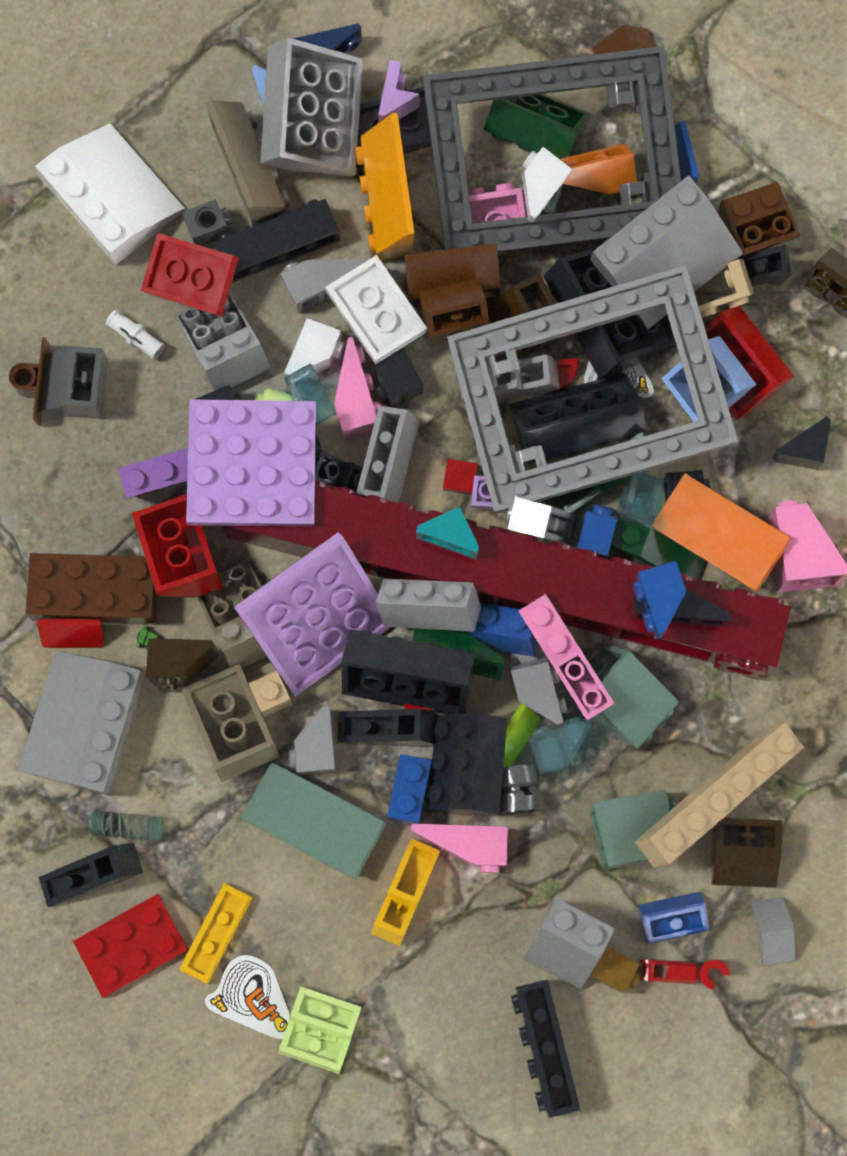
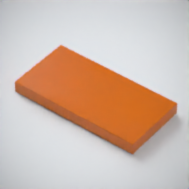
M685 473L651 525L655 530L755 592H758L792 540L786 534Z

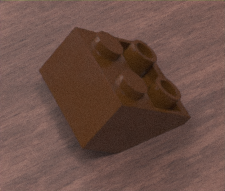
M778 181L722 200L717 213L742 250V257L800 237Z
M478 278L418 292L423 321L427 327L426 338L428 344L448 340L447 336L489 324L486 298Z

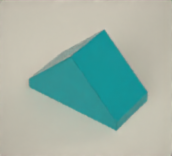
M460 507L418 525L416 531L417 539L477 559L479 546Z

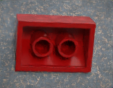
M740 306L722 311L705 327L708 339L720 336L756 383L750 391L729 408L736 420L741 419L774 396L795 377Z
M187 494L131 513L158 596L196 598L223 588L203 525H187L186 523Z

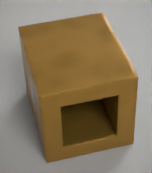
M606 946L601 958L589 976L623 994L627 988L633 991L641 973L636 971L639 963Z

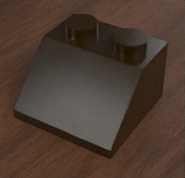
M148 638L146 677L154 686H158L160 691H177V687H186L218 658V649L212 640Z

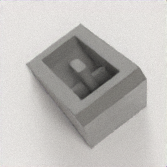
M783 897L750 902L762 965L767 966L795 961L794 926Z

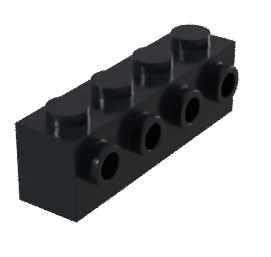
M548 979L515 987L516 994L511 995L515 1015L520 1013L522 1015L524 1026L519 1027V1033L523 1047H530L532 1059L527 1060L531 1080L538 1079L540 1091L535 1092L539 1112L546 1111L547 1117L552 1118L581 1110Z

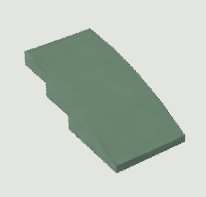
M272 762L241 816L246 822L354 880L360 874L386 826L384 821Z

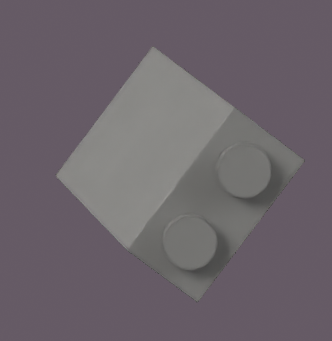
M555 898L545 914L523 960L581 989L601 958L615 928Z

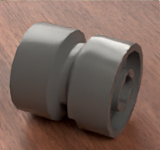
M535 765L503 767L500 815H515L541 810L539 792L533 789V786L537 784Z

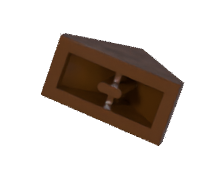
M622 25L595 45L592 50L595 55L653 48L655 45L648 29Z

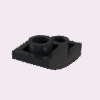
M315 450V480L331 486L349 488L357 492L363 468L353 462H344L323 450Z

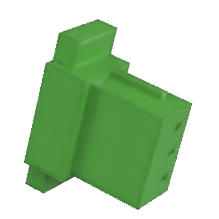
M144 625L137 635L136 647L139 648V645L148 647V638H158V635L146 630L147 626Z

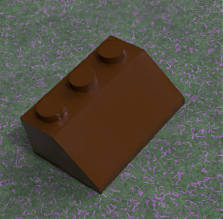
M497 243L405 255V274L409 303L418 310H421L419 291L475 278L479 279L486 302L493 301L495 297L500 295Z

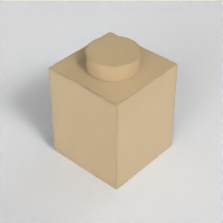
M278 671L248 683L264 717L293 705Z

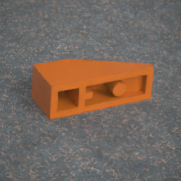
M626 144L560 159L572 169L570 175L563 183L566 185L606 194L620 195V184L637 182L634 154Z

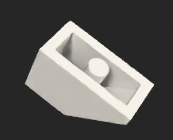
M542 147L538 154L532 151L522 164L526 168L522 180L528 220L532 223L572 171L568 165L544 147Z
M307 318L284 372L286 382L293 384L332 367L334 359H340L345 347V342L342 341L341 330Z

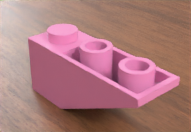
M353 336L349 337L334 402L344 440L372 432L380 406L378 401L372 402L370 391H374L370 373L364 374L361 363L366 362L362 346H355Z

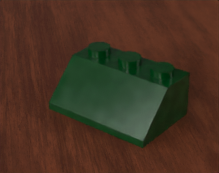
M546 94L493 100L483 130L490 132L498 140H509L518 144V147L524 151L539 153L542 147H544L558 159L573 155L591 114Z

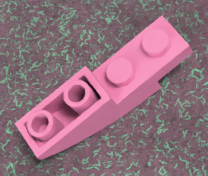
M543 595L519 610L522 618L586 720L613 705L612 698L547 595Z

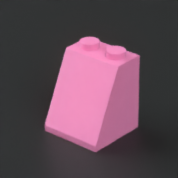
M797 500L780 502L779 506L775 507L766 523L792 539L773 567L777 593L839 586L847 577V564L807 503L798 504Z

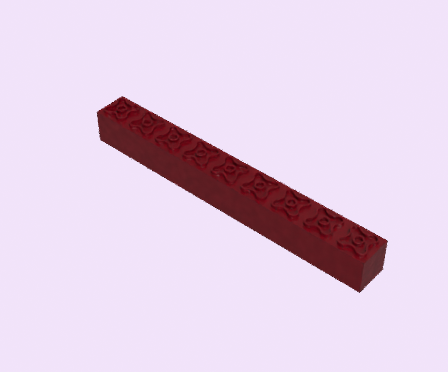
M315 480L314 527L222 526L228 539L302 558L339 532L364 572L368 575L383 579L474 583L480 603L520 610L546 594L565 626L713 663V668L717 670L740 674L756 680H762L763 677L768 678L777 668L791 606L783 605L784 601L779 598L758 595L744 589H735L733 592L722 589V585L719 583L699 580L681 574L684 586L731 614V622L727 627L670 622L662 638L655 639L653 631L648 633L644 620L631 619L635 577L638 572L654 568V566L636 564L618 557H612L611 560L600 558L599 553L595 551L578 549L555 541L550 542L549 545L537 542L538 538L529 534L515 533L497 526H489V529L478 527L477 522L466 519L479 546L477 559L417 539L416 531L418 525L444 513L429 510L428 513L416 511V507L411 504L390 501L376 495H368L367 498L357 496L354 490L331 486Z

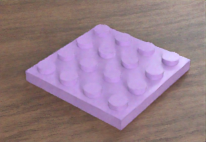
M189 399L187 525L314 527L316 401Z
M339 532L234 607L295 697L342 663L350 630H366L376 635H381L390 628L384 627L375 604L378 596L377 591Z

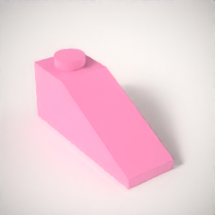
M411 824V833L474 867H481V873H500V867L506 868L508 827Z

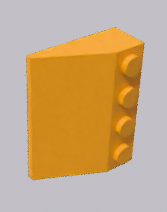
M392 113L361 136V146L356 147L358 165H364L365 176H360L362 194H368L369 205H364L366 223H372L373 234H368L370 253L376 252L380 261L405 258V255L413 254L414 227L398 113Z

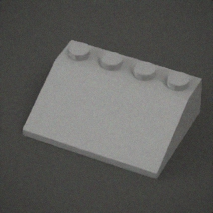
M288 37L268 45L260 164L293 171L343 176L356 175V147L358 145L363 58Z
M688 175L593 251L590 260L612 287L686 265L695 293L728 266L727 263L736 260L743 252L710 200ZM664 306L637 314L636 316L648 330L665 317L667 312Z
M55 651L18 771L109 796L146 676L141 670Z

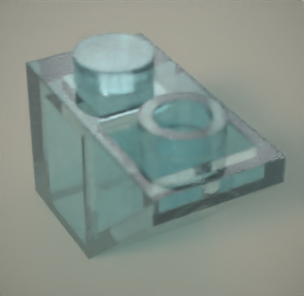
M575 717L564 721V727L552 730L551 726H545L532 731L534 736L529 737L528 744L539 777L570 767L591 727L590 719L582 721L581 717Z

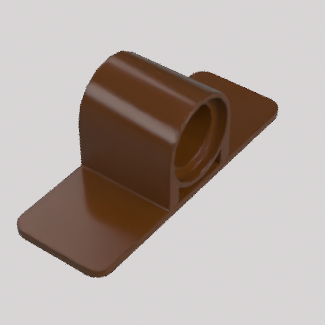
M45 337L42 338L39 364L18 363L9 372V381L15 391L22 397L35 398L33 420L37 426L41 425L42 413L40 412L46 356L50 352V344ZM23 376H32L31 381L27 385L21 386L18 384Z

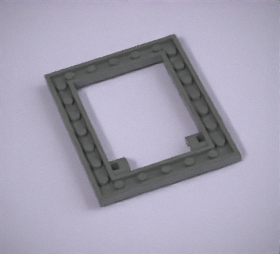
M664 46L423 75L444 250L497 243V252L499 253L610 239L681 182ZM628 84V91L618 92L617 85ZM607 86L609 107H618L622 104L635 105L636 113L641 115L648 172L643 173L644 181L619 185L621 205L539 215L533 223L528 220V217L472 223L457 104ZM641 194L642 203L632 204L631 196Z

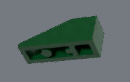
M624 517L620 520L609 549V554L641 565L657 567L676 561L681 574L698 579L705 562L704 559L652 528Z
M415 628L412 638L413 642H429L439 647L449 649L460 648L467 652L475 653L473 674L501 680L505 658L468 632Z

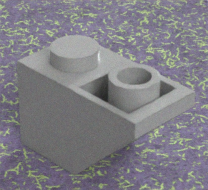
M548 657L511 665V673L518 701L556 724L564 723L562 714L568 711L564 695H557L554 683L560 682V679L554 667L549 665Z

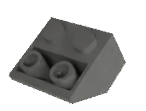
M70 346L47 353L40 405L41 413L101 418L108 358L103 348Z

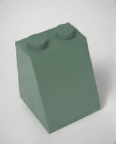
M605 643L589 661V664L614 704L594 717L625 744L638 749L652 738L653 731L660 723L665 722L672 716L674 707L679 701L630 651Z
M666 789L599 801L591 805L589 812L603 871L648 861L634 841L675 807L674 799L672 796L667 797Z

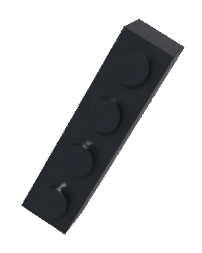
M314 199L304 203L302 208L292 212L289 210L282 211L269 221L254 222L248 225L246 230L238 233L229 232L223 234L213 244L215 250L239 257L232 283L336 243L340 241V235L326 199L320 201Z

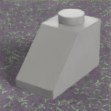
M323 706L294 740L295 749L289 750L291 769L296 768L299 776L336 772L332 719L329 706Z

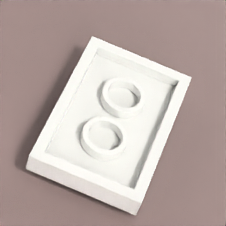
M377 255L325 287L327 294L375 364L427 332V327Z

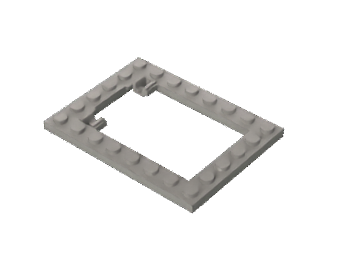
M686 265L447 336L493 509L496 514L508 511L511 504H514L515 498L540 502L738 444ZM665 306L698 421L548 465L541 445L517 452L514 445L509 446L494 388L498 387L496 379L500 378V375L521 371L516 355L517 350ZM506 354V360L496 362V356ZM536 460L537 468L526 471L524 463Z

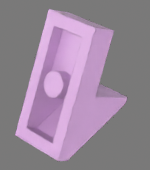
M393 60L389 62L378 114L379 122L392 113H398L399 120L420 106V95L418 93L404 91L407 74L402 73V62Z

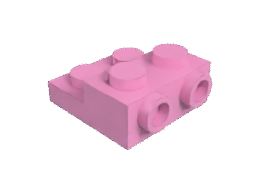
M514 183L496 185V191L488 193L484 192V187L468 189L472 223L526 217L522 187L514 188Z

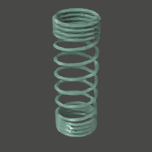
M94 810L92 812L90 821L91 835L101 836L103 834V836H107L110 831L111 836L115 837L119 831L121 838L127 833L128 837L132 839L136 833L138 840H140L145 833L146 840L161 841L163 833L162 817H152L148 838L147 815L145 816L143 830L139 837L138 814L136 815L132 836H130L129 829L130 814L127 815V824L122 836L121 813H119L117 829L113 835V813H110L109 826L105 834L104 811L98 812Z

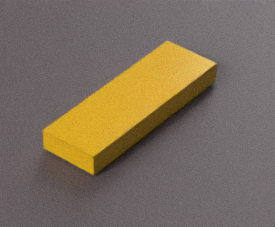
M223 883L179 970L209 984L253 897Z

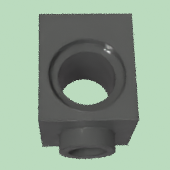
M216 199L182 212L193 243L200 246H206L217 241L220 236L228 233L227 226L232 224L226 208L220 209ZM207 219L216 221L211 227L202 226V223Z

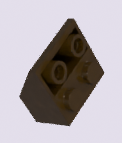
M831 247L815 263L805 285L813 296L818 299H825L833 305V309L839 315L847 317V258Z
M538 274L512 286L488 305V317L490 323H494L556 303L541 274ZM565 336L517 350V358L520 359L564 339Z
M722 818L712 827L711 885L776 888L782 854V820Z

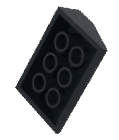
M598 247L561 257L545 273L543 277L557 303L612 287L590 260L593 251ZM634 315L574 333L599 380L622 373L676 347L668 315L648 330L638 317Z

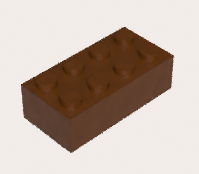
M30 553L25 614L32 621L39 619H99L102 623L156 625L158 595L145 556Z

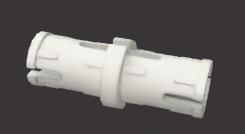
M114 310L106 320L107 327H110L126 339L125 342L129 346L135 345L150 356L152 360H156L162 354L165 344L146 332L142 324H135L120 313L119 310Z

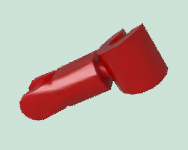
M640 959V963H643V974L639 980L696 985V980H700L705 987L714 990V982L708 977L710 969L716 968L722 975L730 976L727 965L716 959L707 960L700 967H697V962ZM656 964L665 965V978L655 977Z

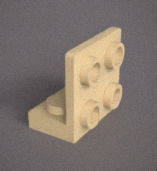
M743 259L727 263L729 270L724 271L729 289L735 288L736 293L698 306L702 318L720 312V305L728 303L729 308H733L749 302L748 296L754 294Z

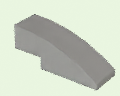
M548 354L518 360L521 371L500 375V378L496 379L498 387L494 388L496 398L501 399L558 390L560 388L557 361ZM461 391V400L464 401V398H463V395H462V391Z

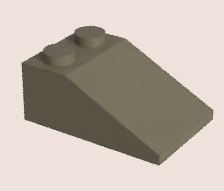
M240 663L182 688V692L221 782L280 757Z

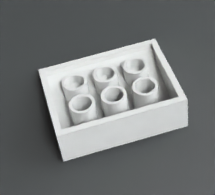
M107 124L57 148L35 166L41 180L115 265L185 211L181 203L111 124Z

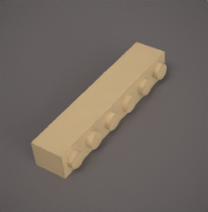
M786 722L767 727L634 842L653 868L670 865L804 748Z

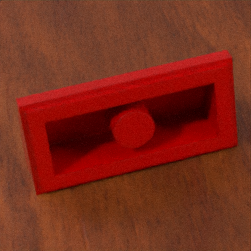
M99 619L37 620L40 641L44 648L104 647L105 626Z

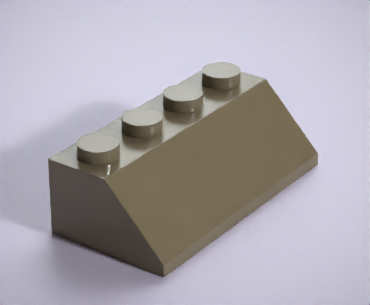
M207 101L206 106L212 129L251 224L257 221L266 222L274 219L276 214L286 211L285 207L290 206L285 190H278L275 181L279 180L276 168L260 164L262 137L257 138L253 130L258 128L252 111L246 112L242 102Z

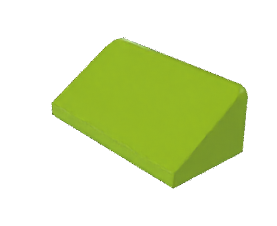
M524 704L519 705L507 724L503 767L513 765L540 722L539 716Z

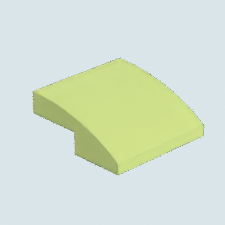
M300 986L278 1054L340 1074L362 1007Z

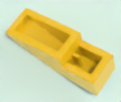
M411 838L371 931L372 935L397 946L401 945L440 850Z

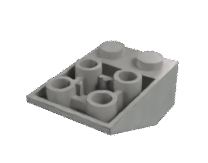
M230 291L222 316L193 307L174 315L214 391L230 385L232 388L271 368L258 338Z

